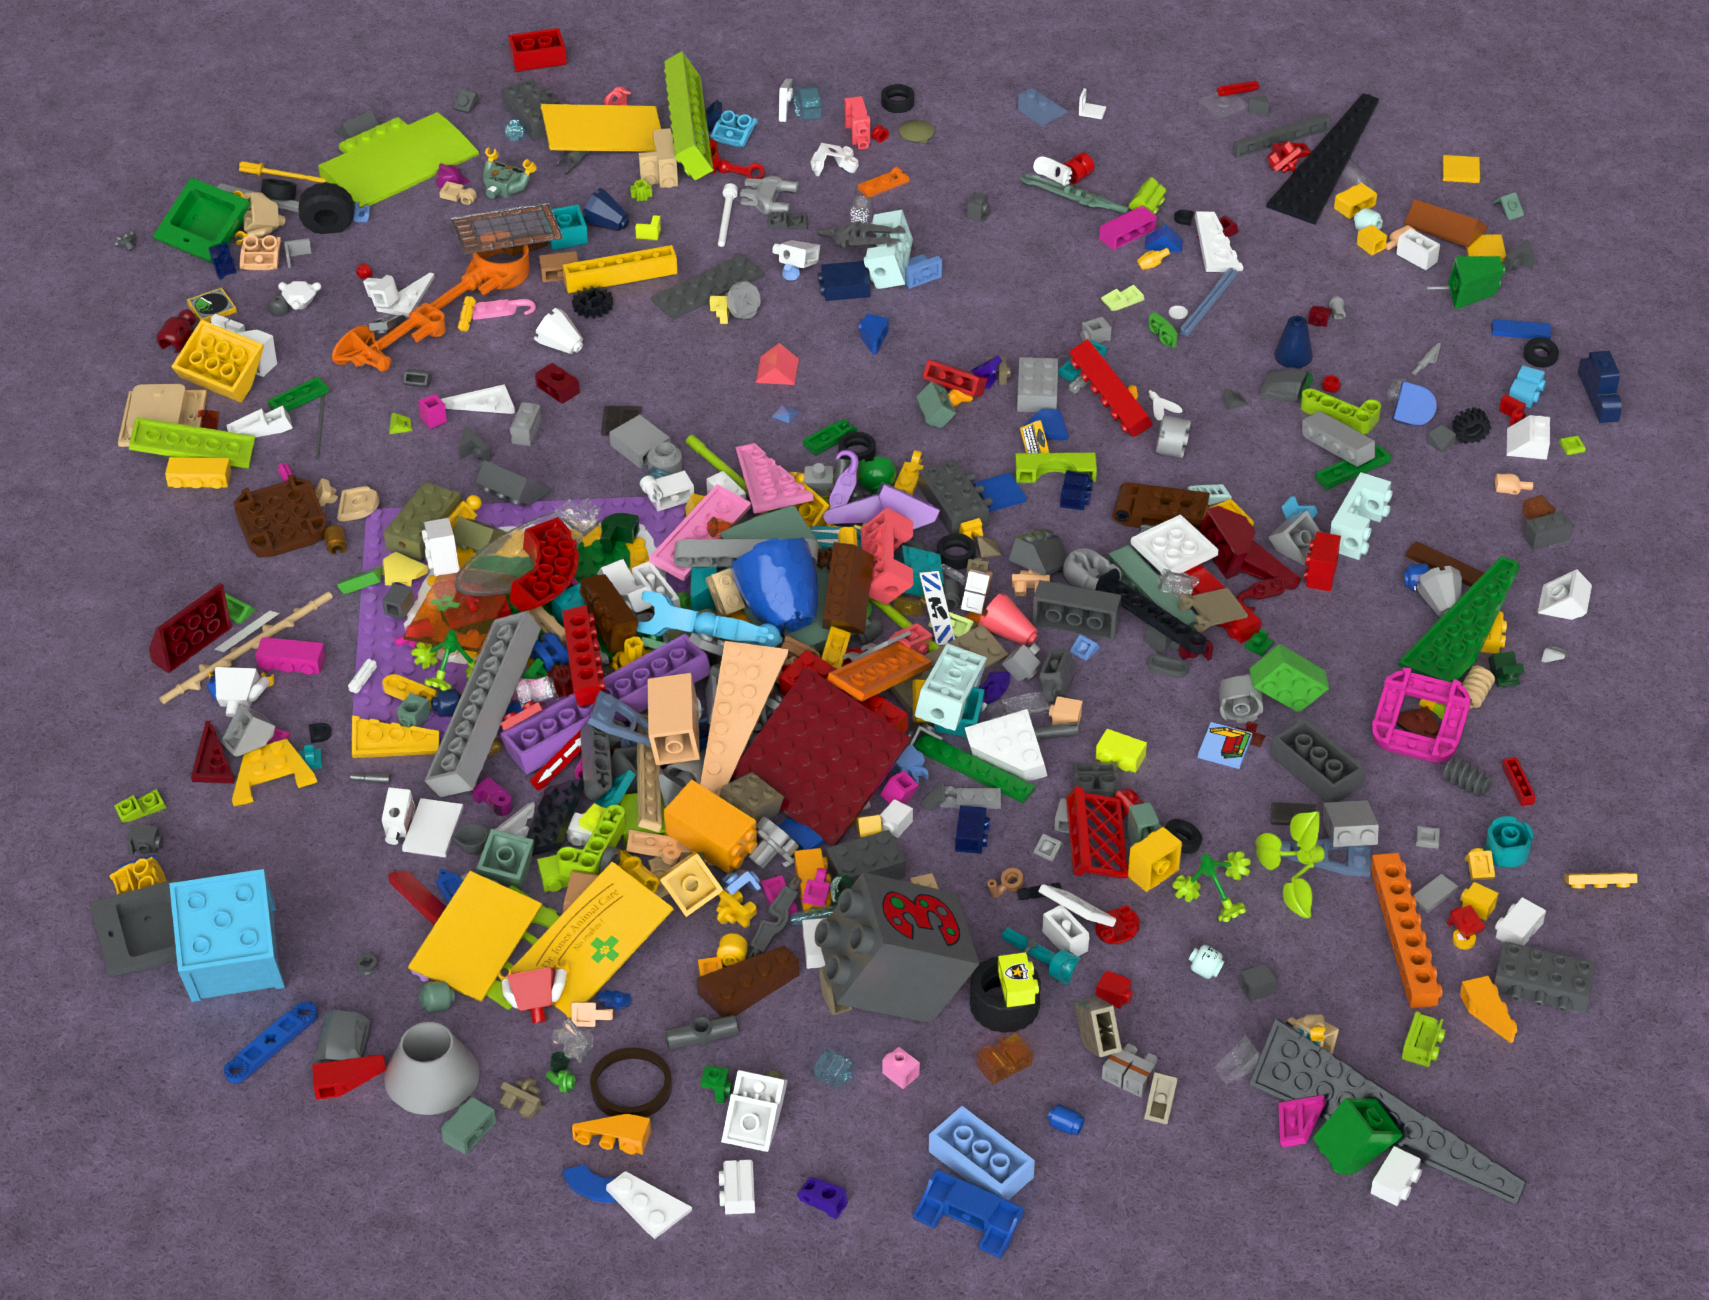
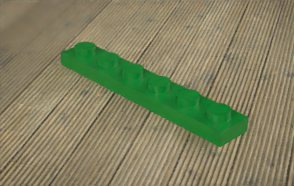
M924 733L913 745L924 756L990 788H1000L1002 794L1023 804L1035 791V785L927 733Z

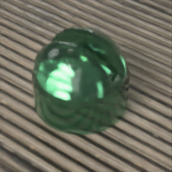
M564 1052L553 1053L550 1060L551 1069L554 1072L566 1070L570 1062L569 1056Z

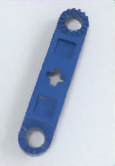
M310 1001L297 1003V1006H294L290 1012H286L237 1053L234 1059L228 1061V1064H225L224 1067L227 1081L240 1083L247 1079L312 1024L318 1015L314 1003ZM302 1011H311L306 1017L305 1015L303 1017L300 1015ZM268 1040H270V1041L275 1040V1043L269 1042V1043L267 1044V1041H268ZM235 1068L242 1069V1072H239L240 1074L233 1075V1073H230Z

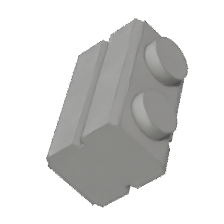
M526 402L521 403L510 427L512 444L531 446L542 421L540 405Z

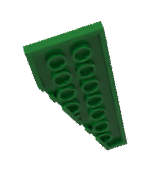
M1501 556L1398 661L1399 667L1402 669L1411 668V673L1453 683L1454 679L1458 680L1477 660L1520 568L1518 562Z

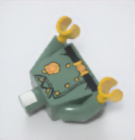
M488 147L485 151L488 161L485 162L483 171V183L486 186L487 197L494 199L497 195L508 198L512 194L524 191L531 177L529 174L537 169L536 164L526 159L523 162V167L526 170L499 161L493 163V160L498 158V152L494 149V153L490 155L491 149Z

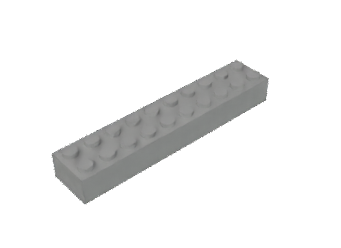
M527 611L495 619L424 780L440 798L470 791L476 786L478 776L483 769L492 743L497 736L500 723L504 719L503 717L511 703V698L518 686L519 679L524 672L527 660L531 655L541 630L539 624Z

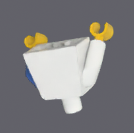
M215 667V675H212V672L208 673L209 681L207 688L213 699L218 701L220 706L227 707L226 716L234 717L240 704L251 707L252 702L256 701L267 687L274 684V674L266 677V673L262 672L260 678L257 670L254 668Z

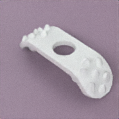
M1043 156L1038 157L1034 162L1033 167L1036 173L1045 175L1061 183L1063 186L1069 184V179H1071L1069 175L1072 174L1070 167ZM1060 167V175L1056 177L1055 171Z

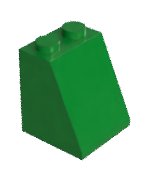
M1500 256L1455 257L1448 280L1455 309L1496 295L1497 289L1501 286V277L1505 274V265L1502 264Z
M1345 1098L1315 1134L1313 1140L1318 1145L1319 1151L1329 1160L1332 1169L1339 1175H1352L1360 1171L1398 1141L1403 1134L1377 1099Z

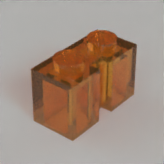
M1016 1033L1010 1037L1003 1038L997 1047L992 1045L978 1052L977 1067L988 1081L994 1085L1032 1066L1033 1052Z

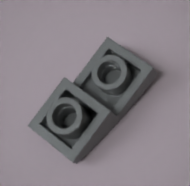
M787 211L776 212L769 215L768 227L772 230H807L808 216L806 213L788 216Z

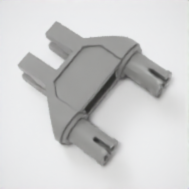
M769 176L763 179L746 178L745 186L751 187L741 190V204L755 206L765 215L787 211V214H789L790 203L775 201L781 191L797 193L799 182L783 180L780 176Z

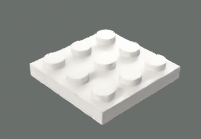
M1181 514L1131 538V545L1167 579L1218 556V549Z

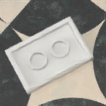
M420 798L402 846L403 852L446 857L452 842V835L456 831L464 809L463 804Z
M1045 884L1041 885L1038 892L1087 920L1114 927L1116 918L1068 891Z

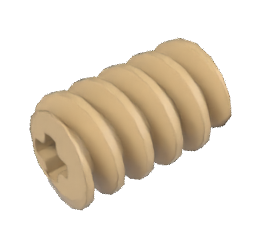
M1478 665L1472 666L1462 683V686L1470 696L1469 710L1472 708L1477 709L1482 705L1495 682L1493 673Z

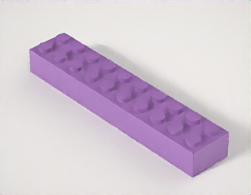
M683 634L602 678L605 682V693L619 699L639 714L648 709L649 678L691 673L693 683L710 675L711 669L707 654L690 642L689 636ZM572 694L500 733L507 754L526 775L544 766L587 724L594 703L578 707L575 694ZM618 712L615 713L613 718L621 722L628 720Z

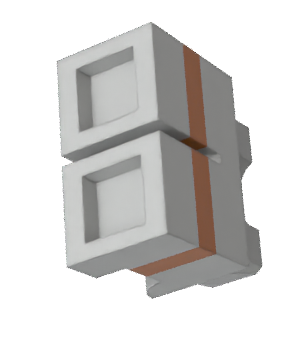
M1127 1043L1122 1048V1052L1111 1054L1104 1063L1102 1079L1120 1088L1123 1085L1124 1090L1142 1098L1148 1084L1153 1080L1157 1056L1146 1053L1142 1059L1137 1056L1138 1049Z

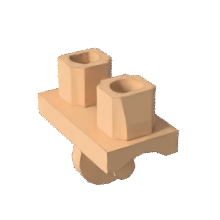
M1030 569L1020 570V574H1012V588H1014L1015 596H1026V588H1035L1036 591L1039 580L1049 582L1050 575L1044 576Z

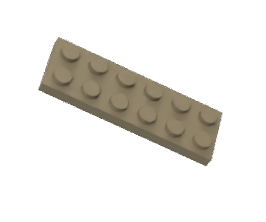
M983 624L948 643L986 657L984 671L1003 661L1009 655ZM946 644L925 655L926 658L932 661L930 669L889 688L909 713L913 711L912 681L915 679L927 680Z

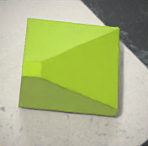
M396 413L391 414L389 434L413 431L410 417Z

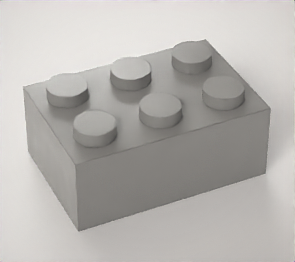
M1019 357L1017 412H1039L1041 409L1057 408L1058 359Z

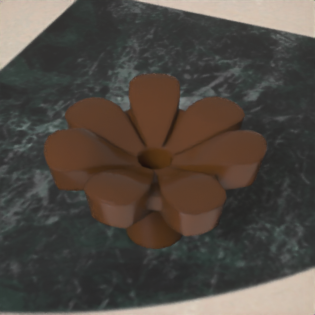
M827 547L826 551L822 548L818 549L819 563L817 566L820 569L826 566L830 570L832 547Z

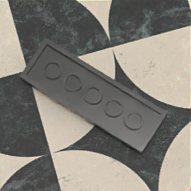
M741 254L652 296L651 302L672 320H675L710 303V296H725L735 283L742 281L752 283L764 277L765 274L763 270L745 255Z

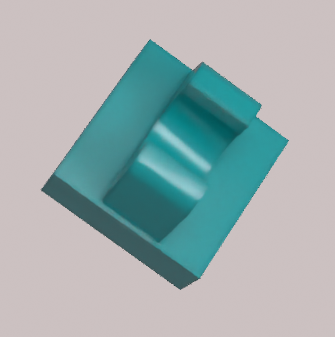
M313 744L304 745L305 750L299 751V755L310 769L322 768L321 748L314 749Z

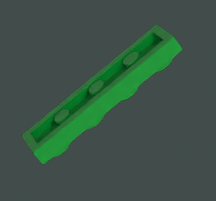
M1380 445L1375 446V458L1358 467L1343 460L1316 472L1315 480L1328 490L1359 476L1360 472L1366 473L1389 463L1391 455Z

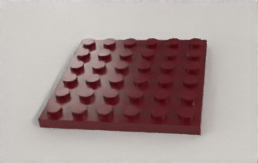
M806 667L741 757L732 777L739 779L753 772L784 796L780 808L782 812L798 823L807 825L825 842L834 846L839 844L912 739Z

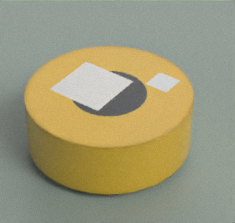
M1456 929L1453 933L1452 942L1459 949H1471L1475 945L1476 934L1464 939L1458 929Z

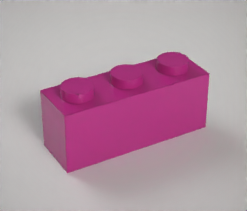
M1140 206L1101 225L1099 239L1115 250L1155 230L1157 216L1144 206Z
M262 637L255 654L257 666L265 671L281 670L286 673L302 672L306 675L320 674L326 658L324 643Z

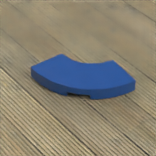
M586 1164L562 1170L566 1183L577 1194L596 1202H617L606 1190L607 1184L616 1177L603 1178L596 1176L588 1169Z

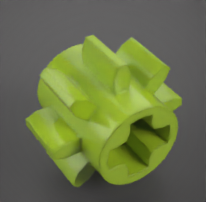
M637 180L634 186H630L631 198H635L637 201H647L648 197H652V185L648 184L647 181Z

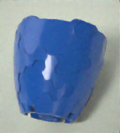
M803 537L783 540L772 538L757 543L753 546V550L731 562L734 582L746 604L761 624L770 623L775 625L781 635L785 633L784 629H788L789 632H795L808 626L815 620L818 606L817 572L808 541Z

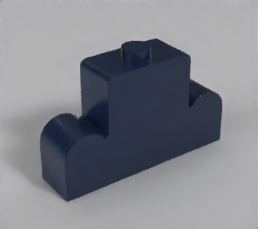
M1610 351L1590 352L1589 358H1581L1579 377L1599 423L1619 422L1622 408L1621 398L1617 394L1620 379L1619 370Z

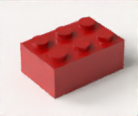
M559 28L508 35L509 52L515 72L567 64L565 45Z

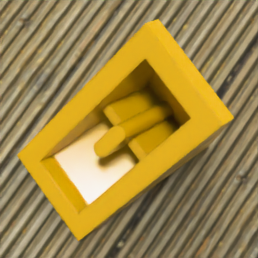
M879 814L858 816L855 820L859 838L882 832Z

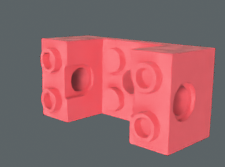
M888 507L861 527V549L874 556L869 597L885 605H888L913 586V569L893 559L894 551L903 542L905 543L913 537V521Z

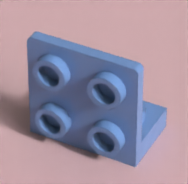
M923 254L910 258L909 264L906 267L905 285L911 289L941 278L942 259L939 256L927 259Z

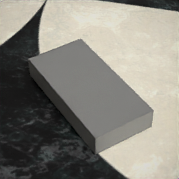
M1440 874L1413 896H1415L1416 905L1428 913L1458 890V886Z

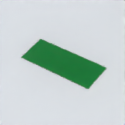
M1312 369L1300 391V400L1302 392L1305 389H1309L1313 381Z

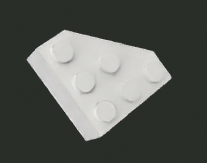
M1027 709L965 728L973 756L1025 781L1047 776Z

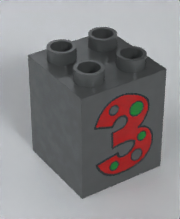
M862 872L850 889L843 890L837 907L827 919H822L818 923L815 930V943L818 947H821L825 961V979L828 983H831L836 1004L926 1023L933 1022L980 964L957 893Z

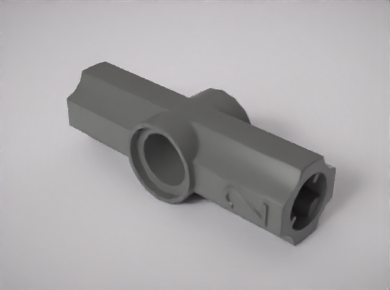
M734 1015L711 1020L706 1017H697L692 1020L691 1024L665 1029L669 1050L694 1044L706 1046L713 1040L738 1035L737 1021Z

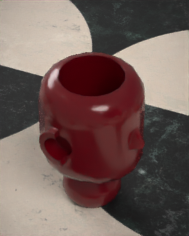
M188 309L182 310L178 315L179 317L169 318L158 332L156 339L162 349L172 344L176 349L174 353L182 351L194 332L191 326L196 322V315Z

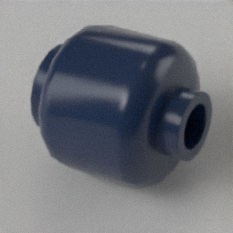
M439 689L435 697H431V709L435 710L439 717H452L462 694H459L456 689Z

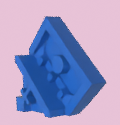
M1041 409L1024 425L1026 426L1041 420L1045 438L1061 441L1067 440L1069 436L1061 411L1056 409Z

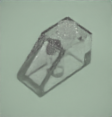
M854 196L850 222L861 221V223H870L872 217V198Z

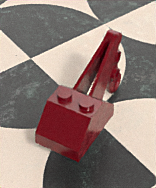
M1220 506L1208 508L1198 531L1218 549V556L1212 559L1222 575L1229 579L1237 576L1239 571L1263 580L1253 583L1248 589L1238 594L1237 598L1243 604V600L1247 598L1266 599L1283 594L1285 589L1294 590L1298 588L1301 582L1300 577L1253 540L1255 535L1254 527L1245 516ZM1245 605L1251 611H1255V607Z

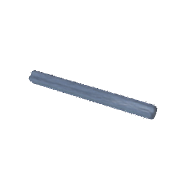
M1229 268L1180 327L1179 333L1181 335L1188 336L1236 278V269Z

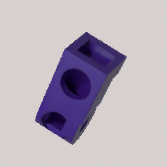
M809 1177L797 1193L800 1201L827 1212L828 1216L834 1219L839 1217L848 1204L844 1188L814 1177Z

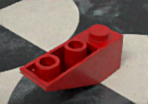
M384 1054L312 1064L316 1100L340 1097L386 1071Z

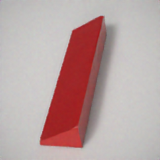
M408 870L389 873V883L429 922L435 925L446 907Z

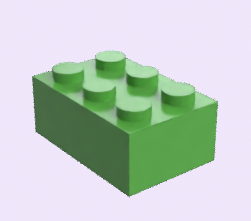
M1281 644L1277 645L1249 668L1254 688L1296 712H1301L1329 690L1324 669Z

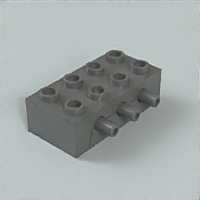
M534 79L501 89L504 107L530 139L535 141L547 137L541 104H560L558 98L550 99L548 97L552 95L551 89L543 91Z
M956 460L918 470V487L927 501L939 508L938 517L949 534H958L961 523L980 518L982 528L988 526L989 509L987 506L992 505L990 497L982 499L979 496L980 493L984 492L983 486L973 487L970 481L975 480V474L969 473L965 475Z
M1504 941L1494 984L1498 988V993L1511 996L1513 1001H1519L1522 998L1534 1001V1004L1538 1007L1548 1004L1558 1007L1560 1012H1566L1569 1009L1586 1013L1597 962Z

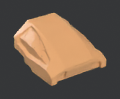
M253 235L243 237L240 269H278L281 237H277V239L272 235L265 236L264 238H257Z

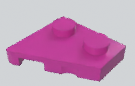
M1324 1095L1278 1103L1279 1133L1282 1147L1307 1143L1326 1105Z

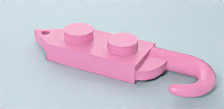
M529 299L478 302L472 307L474 309L472 318L475 320L513 315L516 313L517 307L520 306L531 307L528 311L524 312L525 315H529L536 310V304Z

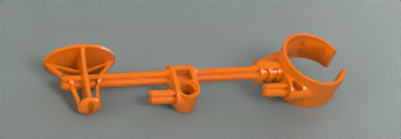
M494 233L482 236L483 238H480V242L483 246L484 244L491 245L490 243L497 244L496 239L497 242L510 239L511 234ZM524 244L523 257L510 263H493L485 260L492 255L506 253L500 248L472 252L473 258L465 274L461 277L462 281L430 304L422 303L421 306L409 313V319L377 341L375 340L374 331L369 330V325H360L353 328L336 344L332 353L333 362L337 365H346L351 361L356 367L369 364L380 372L387 371L391 366L392 360L381 351L414 327L418 328V330L412 333L411 336L417 343L428 335L432 337L444 335L446 332L445 315L440 309L465 291H474L478 288L481 294L485 295L493 289H509L524 282L530 272L528 245Z

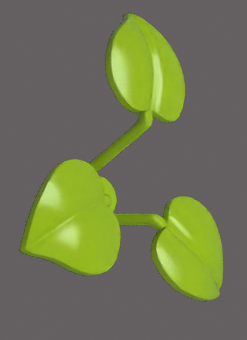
M1320 812L1299 813L1292 818L1290 832L1292 838L1298 841L1297 846L1301 847L1299 851H1280L1282 846L1281 839L1273 833H1263L1255 841L1257 858L1268 870H1274L1279 867L1281 863L1280 855H1297L1298 860L1306 865L1291 878L1292 883H1286L1283 887V899L1287 907L1304 918H1311L1312 890L1306 880L1298 877L1308 869L1314 868L1313 863L1322 862L1324 859L1323 848L1316 844L1319 833Z

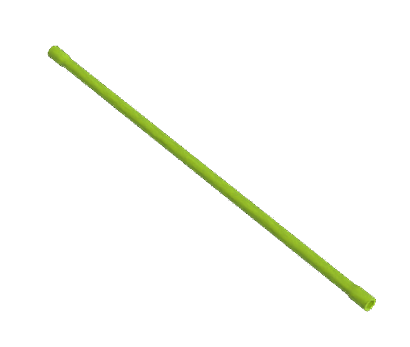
M690 435L687 437L686 444L705 458L718 471H724L749 496L745 481L740 475L710 451L696 436ZM773 509V510H769V511H767V512L770 513V512H773V511H776V510H779V509ZM869 597L870 602L902 629L913 625L890 604L885 605ZM931 640L928 644L929 649L927 652L930 653L940 646Z

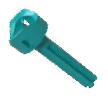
M1009 927L1001 934L1003 940L1022 951L1028 946L1029 938ZM1039 944L1028 952L1029 955L1049 965V975L1065 985L1071 983L1070 979L1073 971L1081 960L1080 957L1066 949H1062L1055 954Z

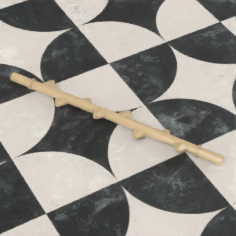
M328 591L317 599L309 601V604L304 607L295 608L293 614L274 626L262 625L263 633L240 647L231 648V653L212 665L200 664L199 673L180 685L177 684L175 688L159 697L160 701L166 704L178 695L184 694L188 689L200 690V682L209 677V672L215 673V667H230L232 665L231 662L251 649H258L262 637L270 638L286 627H294V622L313 610L316 611L318 607L333 598L332 594Z

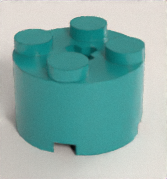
M1512 816L1499 817L1492 822L1487 831L1484 850L1491 851L1494 865L1513 868L1527 862L1533 840V831L1528 823L1516 821L1517 818Z

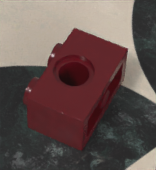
M554 363L535 373L536 387L561 404L580 393L578 379Z

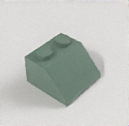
M491 829L477 866L478 875L499 882L500 885L508 887L513 885L517 889L522 890L530 871L534 840Z

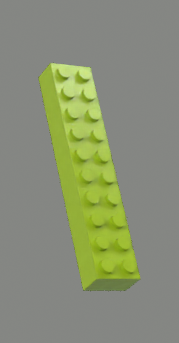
M683 51L664 61L666 90L669 95L667 99L670 103L668 108L671 112L669 117L672 121L670 126L673 130L674 156L678 163L684 165L686 174L688 176L691 175L694 180H697L713 171L701 76Z

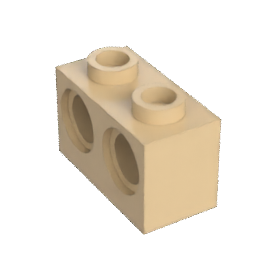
M731 568L705 578L719 616L723 617L745 608L741 594L734 582Z

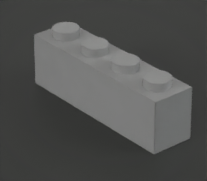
M1319 411L1302 420V433L1306 439L1358 467L1375 458L1374 440Z

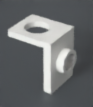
M1084 88L1080 96L1079 116L1102 119L1106 106L1086 103L1087 89Z

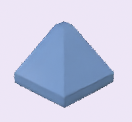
M781 405L772 417L790 423L799 411Z
M1080 634L1071 647L1070 652L1087 661L1100 649V646Z

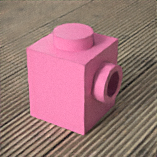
M898 1047L883 1058L882 1073L904 1089L919 1076L920 1062Z

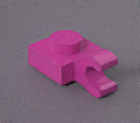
M818 868L815 881L808 879L803 895V903L825 907L830 891V883H826L827 869Z

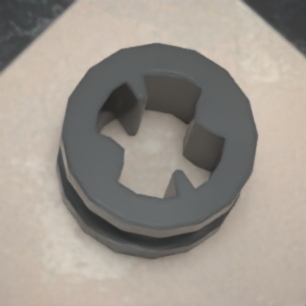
M363 954L356 960L357 971L361 975H371L378 968L377 960L372 954ZM369 962L370 966L365 967L364 963Z

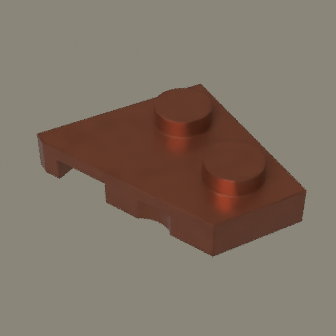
M1428 706L1401 712L1397 720V725L1402 727L1403 731L1436 739L1440 730V726Z

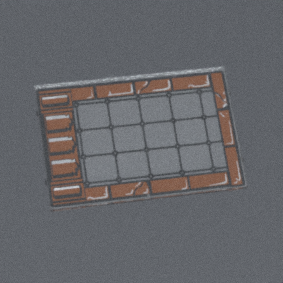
M549 202L451 217V223L463 254L563 239V234Z

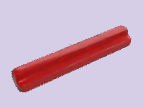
M1256 80L1222 85L1217 88L1219 96L1246 93L1259 89L1260 85H1258Z

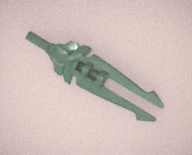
M1025 174L1027 178L1020 177V180L1028 185H1036L1065 196L1070 200L1079 201V203L1089 207L1111 209L1123 214L1130 212L1129 207L1113 203L1106 199L1105 196L1094 192L1088 193L1086 190L1071 185L1063 186L1061 183L1043 179L1038 175Z

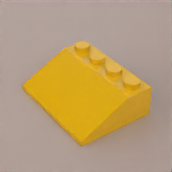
M201 320L171 367L181 379L242 403L252 387L264 345Z

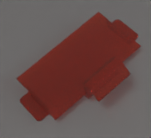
M199 410L198 417H202V428L217 430L220 412L205 410L203 416L204 410Z
M1247 721L1246 730L1238 727L1235 728L1252 733L1250 745L1261 747L1266 736L1256 733L1258 724Z

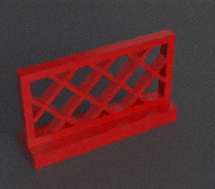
M1075 787L1066 797L1073 875L1082 876L1084 873L1119 879L1127 878L1128 868L1120 799L1084 793V788ZM1085 800L1091 801L1096 808L1091 811L1086 806ZM1103 805H1114V814L1112 815ZM1099 810L1107 820L1102 822L1094 813ZM1090 818L1098 828L1093 830L1087 824V819ZM1109 821L1116 827L1115 834L1106 826ZM1100 829L1109 837L1106 842L1096 833ZM1092 837L1100 845L1097 850L1089 843V838ZM1111 840L1118 847L1117 853L1107 845ZM1102 848L1111 857L1108 861L1098 853ZM1094 857L1102 867L1091 866V858ZM1114 860L1120 866V871H1116L1109 863Z

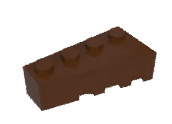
M606 574L583 578L581 580L580 595L585 605H587L589 613L593 612L596 627L609 653L625 651V640L633 636L637 637V617Z
M785 946L773 949L697 977L698 995L721 1017L737 1016L798 977L799 959Z

